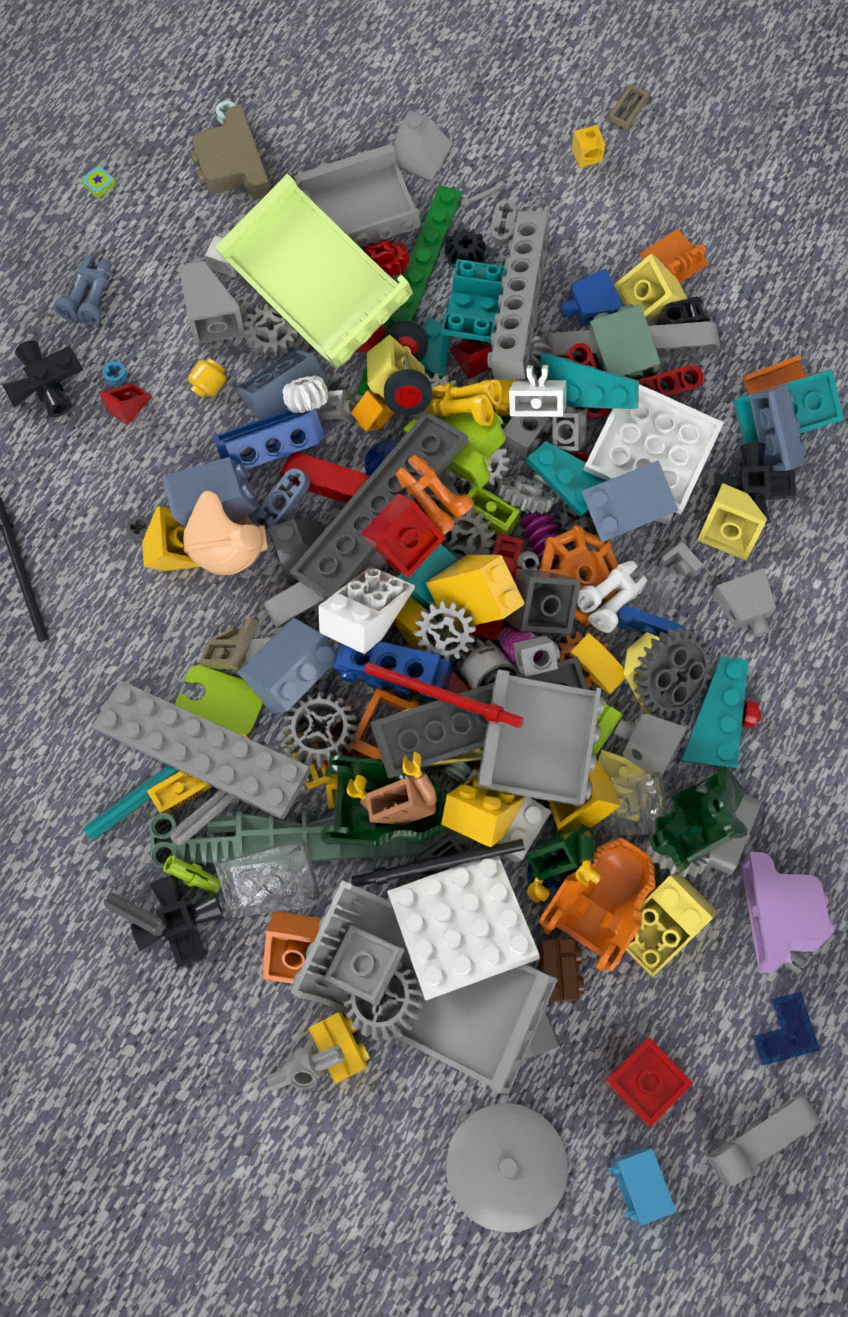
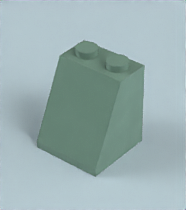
M633 304L625 305L619 308L616 313L610 315L608 313H601L590 321L589 330L601 371L612 372L634 380L657 375L661 363L641 304L633 306Z

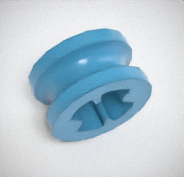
M111 361L104 365L102 374L109 385L119 386L126 381L127 372L121 362ZM116 370L119 376L114 378L113 375L111 376V371Z

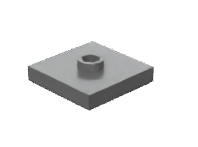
M350 925L324 980L378 1006L405 950Z

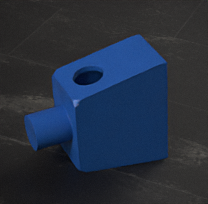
M606 268L573 283L570 287L569 300L559 303L561 316L565 318L576 314L581 326L590 325V321L601 313H608L610 315L618 312V309L623 307Z

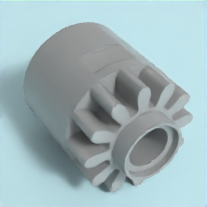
M479 639L475 646L468 644L470 647L469 651L460 652L461 658L464 661L456 663L460 669L458 673L472 690L494 683L498 670L509 671V676L520 675L517 668L491 640H487L484 644Z

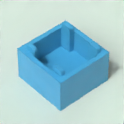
M643 1147L610 1160L612 1167L607 1168L609 1173L613 1172L617 1178L628 1211L624 1212L625 1218L630 1217L631 1221L642 1226L676 1213L652 1148Z

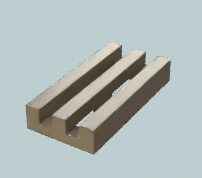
M629 84L608 115L606 122L610 124L612 122L616 127H622L623 130L628 132L649 100L650 93ZM631 92H634L635 95L619 118L616 117ZM642 96V99L640 100V102L638 103V105L636 106L628 120L625 121L624 119L626 118V116L628 115V113L630 112L638 98Z

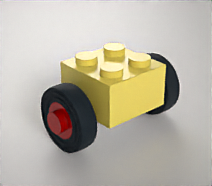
M398 321L391 324L384 331L382 341L367 352V384L375 394L381 395L393 412L406 416L424 411L432 399L431 383L425 376V366L419 362L427 353L428 337L425 330L419 324L412 321Z

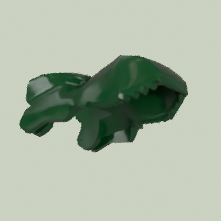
M345 756L329 757L328 768L325 769V777L338 780L335 825L325 826L321 830V838L324 843L380 847L390 840L397 838L418 843L444 830L445 826L441 825L446 802V790L429 776L428 778L434 786L437 795L436 811L434 814L404 825L370 822L369 812L360 803L361 798H354L348 795L347 786L349 780L353 779L355 781L357 775L363 776L367 780L365 791L369 793L404 778H412L413 776L404 773L388 778L383 760Z
M726 766L721 767L716 774L694 787L691 786L678 792V794L672 797V811L666 814L665 817H657L655 819V833L649 838L651 847L661 855L670 856L677 871L681 872L687 869L694 860L733 838H743L747 835L748 830L746 826L735 815L745 792L730 769Z

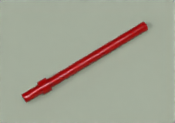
M367 663L365 666L366 674L483 715L488 721L497 724L502 722L519 729L523 725L524 717L504 711L502 706L493 703L487 705L372 663Z

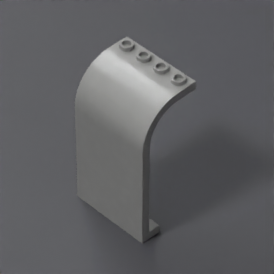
M342 880L340 886L332 894V903L328 912L320 920L319 932L315 941L307 949V958L304 965L294 977V986L291 993L300 998L330 1006L346 1014L351 1010L346 1008L343 1003L351 999V997L347 996L343 989L324 980L350 925L401 947L405 951L400 961L406 964V969L411 968L414 970L391 902ZM524 964L426 1001L423 996L416 999L424 1004L423 1009H415L414 1011L420 1016L419 1020H414L413 1018L409 1020V1023L412 1025L411 1030L406 1029L404 1026L401 1027L402 1037H397L393 1031L392 1036L489 1085L490 1089L498 1093L509 1094L558 979ZM394 977L395 994L405 998V991L401 980ZM384 994L385 997H382L380 1003L384 1004L383 1001L387 1002L388 999H393ZM364 1000V1011L369 1020L373 1021V1005ZM401 1009L393 1010L388 1020L396 1016Z

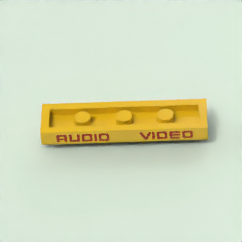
M180 771L150 788L147 792L159 813L168 814L213 786Z

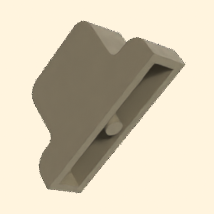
M241 104L229 107L225 112L224 126L198 132L193 136L194 149L190 150L193 164H199L200 169H196L200 184L205 183L207 190L211 193H221L245 186L246 192L250 193L252 197L256 199L264 198L270 192L269 182Z

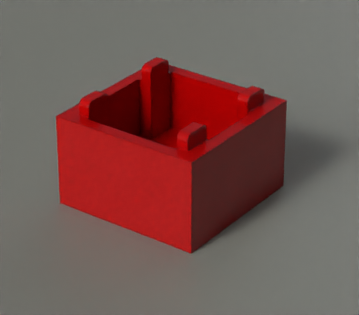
M399 493L361 533L393 570L407 578L418 569L446 538L415 501Z
M650 1037L643 1039L603 1080L606 1086L645 1127H652L693 1084Z

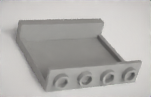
M392 144L299 173L303 192L359 247H364L367 244L380 240H386L392 236L410 232L421 227L418 209H415L397 164Z
M498 670L495 675L491 703L504 707V711L524 717V722L519 729L502 722L497 724L488 721L477 788L581 806L584 804L585 799L589 800L591 795L592 783L588 782L589 771L594 770L596 763V754L592 753L593 742L597 743L600 735V726L596 725L597 715L602 714L605 698L600 697L601 688H596L595 691L509 676V671Z

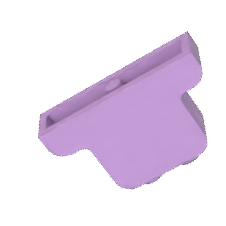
M749 852L741 863L758 970L759 973H773L783 963L790 961V951L812 952L818 950L832 935L833 922L828 916L827 894L823 891L822 883L817 877L802 874H780L776 872L774 862L769 855L763 852Z

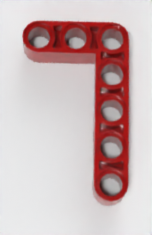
M577 343L569 348L564 355V358L576 362L573 359V351H578L583 356V361L579 364L596 367L592 351L587 344ZM688 365L637 381L646 388L671 397L700 386L703 382L704 374L698 366ZM685 373H689L692 376V385L685 381ZM661 380H665L666 382H668V392L664 391L661 388ZM577 407L578 409H587V420L610 415L613 409L597 408V412L592 413L587 407Z

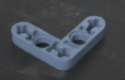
M293 468L288 470L262 505L254 499L257 509L248 514L250 520L257 526L262 525L263 519L267 520L269 527L283 523L310 486L309 476L299 469ZM294 477L299 478L298 480L301 482L299 486L294 485L295 483L292 481ZM285 488L294 494L291 496L284 492ZM284 496L286 498V506L281 510H277L275 501L278 497ZM270 510L278 516L273 517L272 514L268 513V511ZM269 527L265 529L267 537L271 536Z

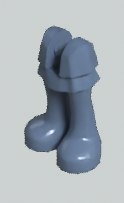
M87 256L76 273L77 277L70 297L57 298L53 305L54 311L66 320L77 322L79 318L83 324L92 326L98 324L101 319V311L98 308L103 289L107 288L108 280L111 276V262L109 260L101 259L97 270H95V258ZM88 286H91L86 303L82 304Z

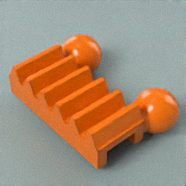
M801 355L745 375L742 380L748 394L810 376L809 373L805 374L800 363L802 360Z

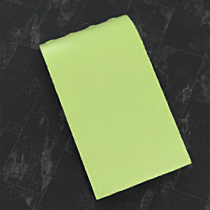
M288 174L215 246L220 255L336 369L346 362L413 294L409 282L402 275L397 278L398 284L296 185L295 181Z

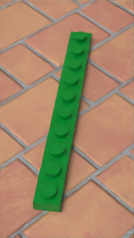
M439 185L409 259L410 263L407 264L408 268L405 269L403 277L409 282L413 294L384 323L386 329L398 321L413 322L461 201L462 191ZM367 367L357 389V394L361 396L367 390H371L367 384Z

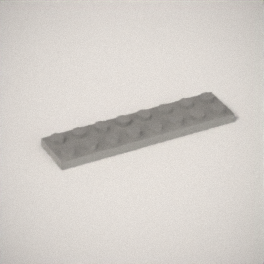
M121 680L92 725L95 731L282 820L285 819L311 772L310 767Z

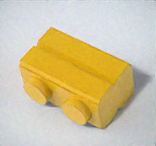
M341 1011L308 1028L319 1052L335 1046L342 1048L344 1060L328 1067V1071L335 1084L366 1069L368 1066L365 1061L370 1059L363 1042L357 1045L352 1033L357 1031L352 1026L353 1021L348 1019L347 1016L344 1017Z

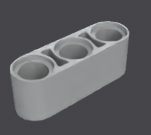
M746 794L744 795L735 815L746 826L748 830L747 835L743 838H733L712 850L709 854L710 860L707 865L726 874H733L759 811L760 800Z

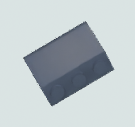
M296 348L236 386L234 390L254 416L261 420L288 409L283 399L282 390L291 381L314 375L323 378L324 384L328 383V380L315 355Z
M788 385L749 394L758 440L766 444L764 466H770V471H788L805 463V447L799 438V420L794 415L792 407L794 398L792 392L788 389Z
M292 618L237 673L272 714L286 712L335 663L338 652L323 634L296 618Z

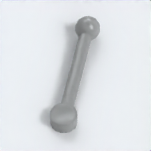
M500 181L495 187L469 199L463 198L460 204L463 208H467L470 203L493 192L505 189L507 185L504 181Z

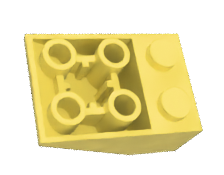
M675 872L674 875L671 874L643 902L641 908L642 925L626 951L653 977L714 918L718 911L684 877Z

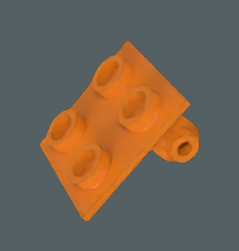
M678 229L639 254L643 260L650 254H654L677 278L679 283L709 264L704 258L706 253L705 246L703 244H695L693 246Z

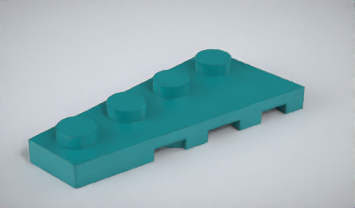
M541 353V375L543 365H548V375L545 381H566L567 407L639 408V381L612 372L601 371L589 365H582L567 358L554 356L551 353Z
M724 656L718 659L680 762L715 767L726 766L729 769H737L748 660Z

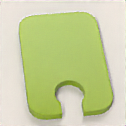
M193 666L188 671L185 682L203 685L206 691L202 699L193 701L187 695L179 693L175 705L239 735L251 733L263 702L243 679L205 666Z

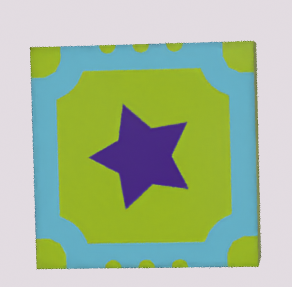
M99 165L80 179L82 185L98 199L116 185L115 179Z

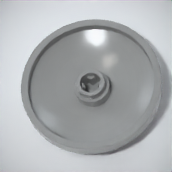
M499 1103L489 1105L474 1112L458 1127L448 1148L446 1175L454 1200L471 1220L484 1228L509 1233L532 1228L545 1220L560 1202L566 1187L568 1162L563 1142L547 1119L528 1107L512 1103Z

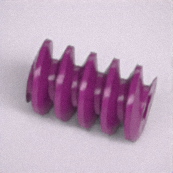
M538 512L530 514L521 521V526L525 529L524 534L529 538L528 543L530 547H533L532 552L539 558V566L541 565L545 550L544 542L548 537L554 538L561 534H553L559 527L557 524L549 525L555 518L553 515L545 516L544 512L543 514ZM554 555L551 570L559 562L560 558L557 555Z
M509 624L500 631L497 644L506 657L517 666L513 643L537 638V636L531 632L520 631L512 624ZM538 650L534 654L533 661H537L542 657V650Z

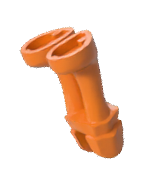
M414 454L408 459V462L421 478L416 481L402 467L395 474L401 487L406 488L408 495H412L418 501L429 519L444 535L454 526L455 521L452 517H461L467 513L473 506L474 501L465 494L454 495L435 474V469L428 466L426 460ZM428 486L449 514L440 509L424 488Z

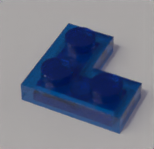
M797 992L771 999L780 1029L752 1036L761 1066L820 1051L802 993Z

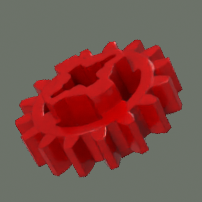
M381 240L380 244L373 242L371 246L363 247V251L391 278L396 274L401 275V269L408 268L407 264L410 261L407 247L402 246L401 242L394 244V240L389 242Z

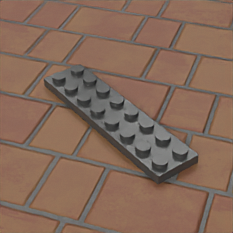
M425 411L289 571L292 577L326 600L354 579L377 552L361 535L363 530L398 493L415 501L416 504L418 503L412 495H408L406 488L401 487L395 474L400 467L404 468L418 481L421 476L408 462V459L415 454L426 460L428 466L435 469V474L439 478L469 442L468 436ZM427 486L424 490L427 492L429 487Z
M578 657L558 662V669L527 677L523 674L514 676L588 690ZM494 683L460 693L459 695L490 705ZM438 700L372 721L370 724L387 776L391 778L404 774V756L413 762L414 752L421 755V767L484 747L488 720L483 715Z

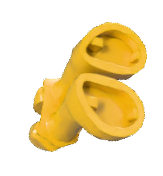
M484 380L462 387H454L451 383L445 386L443 384L432 387L431 402L424 412L427 411L432 415L449 417L451 414L462 412L472 413L477 424L489 426L494 418L492 405H499L502 401L503 392L501 384L498 380Z

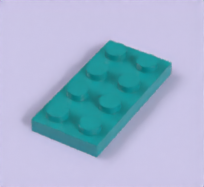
M832 369L777 385H788V389L793 394L794 403L792 407L794 415L799 420V434L844 420ZM745 395L732 399L743 443L759 442L749 396Z

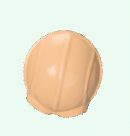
M205 491L200 495L184 530L183 537L184 552L198 566L217 575H233L249 567L259 557L261 552L268 550V540L264 525H255L248 515L234 523L225 514L222 503L215 493Z

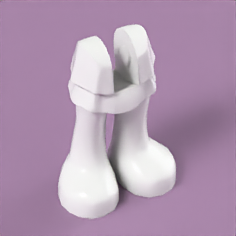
M634 561L618 565L617 569L612 570L608 578L597 587L588 585L579 590L577 603L580 610L584 613L595 610L604 597L614 589L616 590L617 594L588 617L589 622L594 627L605 633L611 632L616 628L618 624L616 612L628 601L635 599L637 594H641L647 583L645 575L638 577L634 581L631 578L630 574L638 567Z

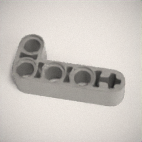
M803 1093L769 1114L771 1117L764 1121L759 1120L745 1130L746 1133L738 1138L735 1136L721 1145V1150L714 1154L711 1152L706 1156L723 1185L733 1186L743 1181L753 1173L752 1168L821 1122Z

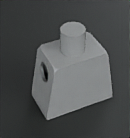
M764 568L716 586L712 595L736 630L750 625L756 638L771 631L765 618L773 614L776 606Z
M643 714L637 726L621 719L614 734L628 741L623 752L624 757L660 781L687 728L649 714Z

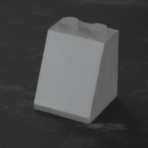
M202 261L179 265L186 310L195 345L244 336V327L238 303L207 264Z

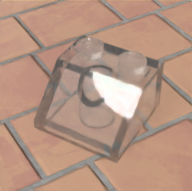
M650 772L609 777L621 806L602 820L604 836L649 834L655 832V819L657 817H665L667 814L662 773Z

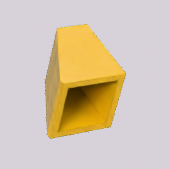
M466 555L425 582L437 607H440L441 600H445L446 606H450L453 601H456V609L458 610L465 606L464 615L473 616V620L469 622V625L504 619L525 604L502 555ZM455 616L454 620L457 626L464 628L462 622Z

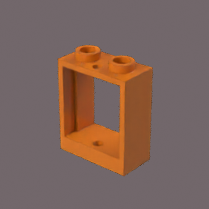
M376 688L358 725V731L354 733L357 740L349 744L352 748L350 754L359 758L382 760L379 748L362 741L380 702L400 711L422 706V704L415 700L407 702L399 698V694L390 689H384L383 691Z

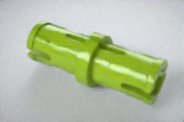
M174 855L169 856L164 864L163 871L183 880L184 884L189 887L196 886L209 894L213 892L216 894L221 887L222 879L203 871L202 867L194 863L191 865Z

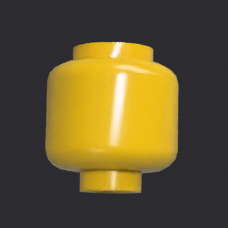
M210 358L207 361L199 360L188 376L189 382L193 385L190 390L202 398L205 395L215 397L227 380L224 374L225 369Z

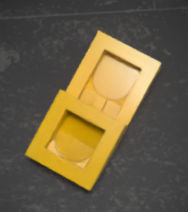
M590 633L570 652L569 656L571 658L578 657L580 665L590 673L589 678L609 695L626 679L624 668Z

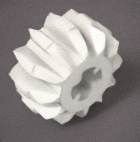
M315 375L293 380L286 384L282 390L285 405H287L288 410L292 411V413H304L320 408L328 399V390L323 378Z

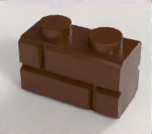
M575 939L539 941L540 971L558 979L548 1003L580 1000L579 994H584L583 976H578L577 964H582L581 947L575 946Z

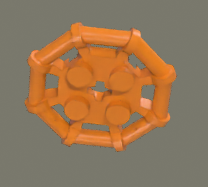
M573 526L572 530L554 538H547L544 542L545 550L539 570L580 579L581 589L588 585L597 587L608 578L612 570L617 569L619 564L611 548L612 543L609 540L601 542L599 537L583 530L582 526ZM573 541L575 549L568 552L563 545ZM585 543L597 548L596 551L586 550L588 547L585 546ZM554 555H557L560 558L559 562L551 570ZM579 569L581 572H586L585 581L580 578ZM614 589L606 597H604L601 601L602 604L598 606L595 610L602 607L606 602H608L612 597H614L617 594L616 590ZM576 608L574 619L579 621L582 626H589L591 623L588 617L595 610L584 613Z

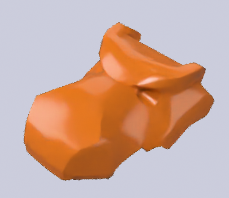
M617 838L598 846L594 852V863L591 867L599 873V882L595 884L592 880H589V886L586 887L577 879L576 872L568 875L538 921L541 924L542 932L549 936L555 927L559 928L600 956L595 968L601 972L606 970L613 971L642 925L641 908L643 902L655 888V862L651 861L652 857L623 838Z

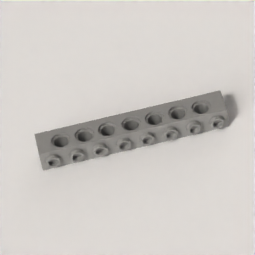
M518 211L517 221L512 223L513 240H509L510 258H506L505 261L507 275L502 277L503 294H500L498 299L500 313L495 315V328L497 330L491 336L493 352L488 353V368H492L494 379L526 378L550 234L548 211Z

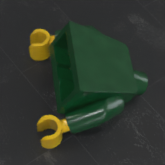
M580 824L559 832L525 855L533 868L532 879H534V882L527 889V895L537 903L540 900H547L550 892L542 886V882L546 878L577 867L579 868L576 872V877L586 887L589 886V880H592L595 884L599 882V873L591 867L594 863V852L597 850L593 831L589 827Z

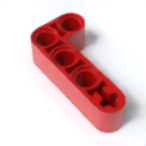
M294 452L289 456L279 473L282 479L288 470L293 468L299 469L309 476L310 486L307 491L345 504L351 500L370 477L364 473L299 452ZM294 477L292 480L295 483L294 485L299 486L301 483L298 480L299 478Z

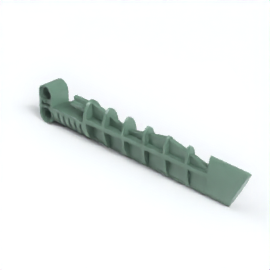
M302 808V824L274 819V815L270 813L269 818L242 814V811H236V816L214 817L207 823L208 834L236 833V836L188 839L183 845L178 846L170 838L171 832L179 826L171 815L161 813L153 817L150 824V856L154 865L163 870L164 864L159 862L158 856L161 851L166 849L171 850L174 856L189 864L203 863L204 867H207L208 863H214V866L218 867L219 862H225V866H229V862H236V865L398 857L419 855L449 832L464 852L470 838L445 826L442 832L418 843L397 838L390 840L380 847L326 844L321 838V830L328 825L334 826L335 816L307 823L306 808ZM162 822H171L172 829L168 834L161 835L158 833V826Z

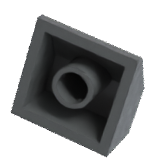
M517 569L515 584L525 604L509 615L508 622L520 631L572 634L581 580L542 570Z

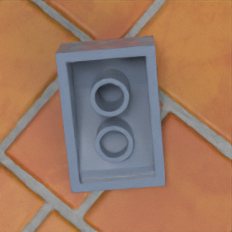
M659 460L581 491L601 542L679 511Z

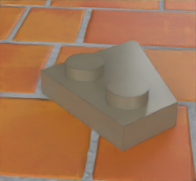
M248 617L245 619V625L239 629L232 626L222 634H217L210 638L199 664L212 669L240 670L241 665L246 659V653L259 621L253 617Z

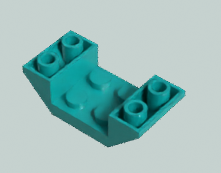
M457 259L453 275L451 298L448 311L444 315L441 335L491 342L492 333L496 331L495 315L500 311L498 299L499 295L503 293L502 277L506 275L504 266Z

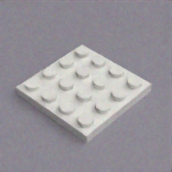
M639 384V408L612 409L583 470L608 481L659 460L679 510L676 513L681 515L724 422Z
M499 856L465 863L387 891L425 1001L540 959Z

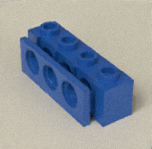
M316 408L304 413H292V411L286 410L212 436L220 459L230 457L237 464H243L246 469L320 444L319 440L325 438ZM299 429V432L296 435L291 436V433L294 430ZM270 438H275L272 443L266 444ZM250 447L247 452H241L243 448Z
M380 641L365 654L341 643L333 667L340 676V679L346 682L356 683V680L366 682V685L375 689H382L383 686L393 688L392 690L395 693L401 695H409V692L419 694L420 698L432 702L436 698L366 674V665H361L365 661H369L368 663L386 669L396 667L393 671L412 678L417 673H423L420 677L414 679L445 690L448 688L453 671L450 661L440 659L438 654Z

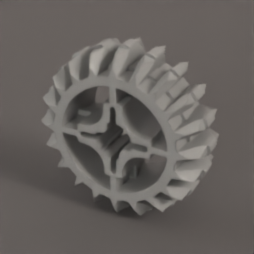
M318 692V699L313 700L312 695L308 693V702L304 703L303 700L299 699L297 701L299 708L291 707L289 709L293 716H284V722L288 725L282 727L283 734L287 735L283 740L285 744L290 745L288 748L290 754L298 752L296 756L297 761L300 762L307 757V766H311L313 761L317 760L318 767L322 768L323 760L328 759L329 764L330 756H343L342 750L346 753H351L352 748L348 743L356 742L357 740L352 735L358 731V726L353 725L357 718L356 715H349L352 708L350 705L343 707L344 700L342 698H339L334 703V695L332 693L328 695L327 699H324L323 693ZM323 710L329 711L331 713L327 716L321 717L316 715L314 712ZM306 717L309 728L303 732L304 736L299 739L297 735L298 727L303 718ZM342 721L343 732L340 739L335 743L331 732L337 727L336 724ZM314 722L320 728H325L326 737L323 733L321 734V732L316 731ZM314 743H322L327 748L312 749L306 745L309 744L311 746Z
M402 961L398 963L384 993L393 1000L388 999L387 1002L383 1001L384 1004L379 1003L378 1006L372 1004L373 1021L369 1020L364 1011V999L344 990L345 994L351 997V999L343 1003L346 1008L351 1009L346 1016L348 1019L354 1020L352 1026L357 1030L361 1029V1034L365 1037L371 1034L372 1039L377 1041L382 1035L385 1040L390 1041L392 1031L397 1037H402L401 1027L403 1026L411 1030L412 1025L409 1023V1020L411 1018L419 1020L420 1018L414 1012L415 1009L424 1008V1004L416 1000L424 995L422 990L417 989L420 984L418 978H413L415 975L414 970L411 968L406 969V964ZM394 977L401 980L405 991V998L395 994ZM401 1009L396 1016L388 1020L393 1010Z

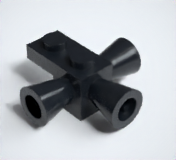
M37 341L23 342L16 348L15 355L25 365L23 370L27 378L2 384L11 403L15 408L36 392L40 401L45 402L47 413L50 417H59L66 414L71 409L72 403L62 393L64 389L60 382L83 371L72 348L69 345L43 358Z
M761 442L746 443L739 447L745 466L742 467L740 477L714 474L715 498L722 483L747 493L767 518L766 525L771 523L765 500L796 497L795 470L770 471V466H763L766 444Z
M171 875L151 883L150 887L163 907L156 910V913L162 921L166 922V929L162 931L161 935L155 936L132 923L131 930L138 949L142 951L165 937L170 943L179 970L206 960L207 956L196 924L224 919L215 892L190 907L185 900H181L177 877Z

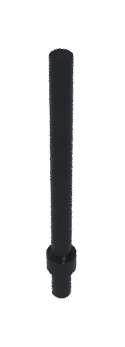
M0 497V531H2L38 642L48 640L49 636L12 529L14 524L11 515L7 514L3 500Z
M523 839L496 844L492 847H482L387 869L385 866L373 869L374 872L351 876L352 884L357 887L374 883L379 886L388 884L389 880L524 851L525 847Z

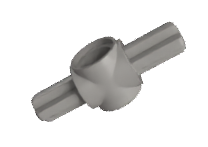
M335 1046L320 1053L307 1047L297 1049L293 1054V1059L285 1063V1068L266 1077L269 1090H278L289 1084L302 1090L313 1088L316 1085L317 1078L324 1075L326 1068L344 1060L342 1048Z

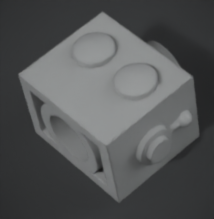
M566 407L563 417H553L554 446L566 452L579 451L587 446V409Z

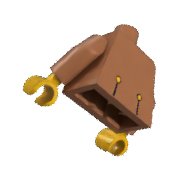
M414 752L413 762L409 761L406 756H404L403 772L413 776L412 778L407 777L367 793L365 791L367 780L363 776L357 775L355 781L350 779L347 786L349 796L361 798L360 803L369 812L370 822L404 825L430 816L436 811L437 795L427 774L420 770L422 757L417 752Z

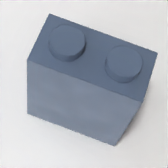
M230 457L162 477L172 517L185 527L200 495L205 491H211L219 497L225 514L234 523L257 509L254 501L255 492L247 479L249 477L247 469L243 464H237Z

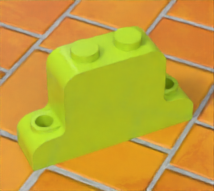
M467 412L451 414L449 417L438 416L437 418L466 434L469 442L447 468L481 489L490 479V472L487 468L490 465L488 458L506 439L501 427L503 420L495 412L493 421L489 426L477 424L472 413ZM419 418L412 420L403 428L405 434H407Z

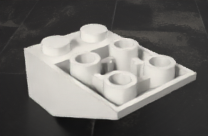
M369 566L319 605L320 633L365 654L383 638L415 589V585Z

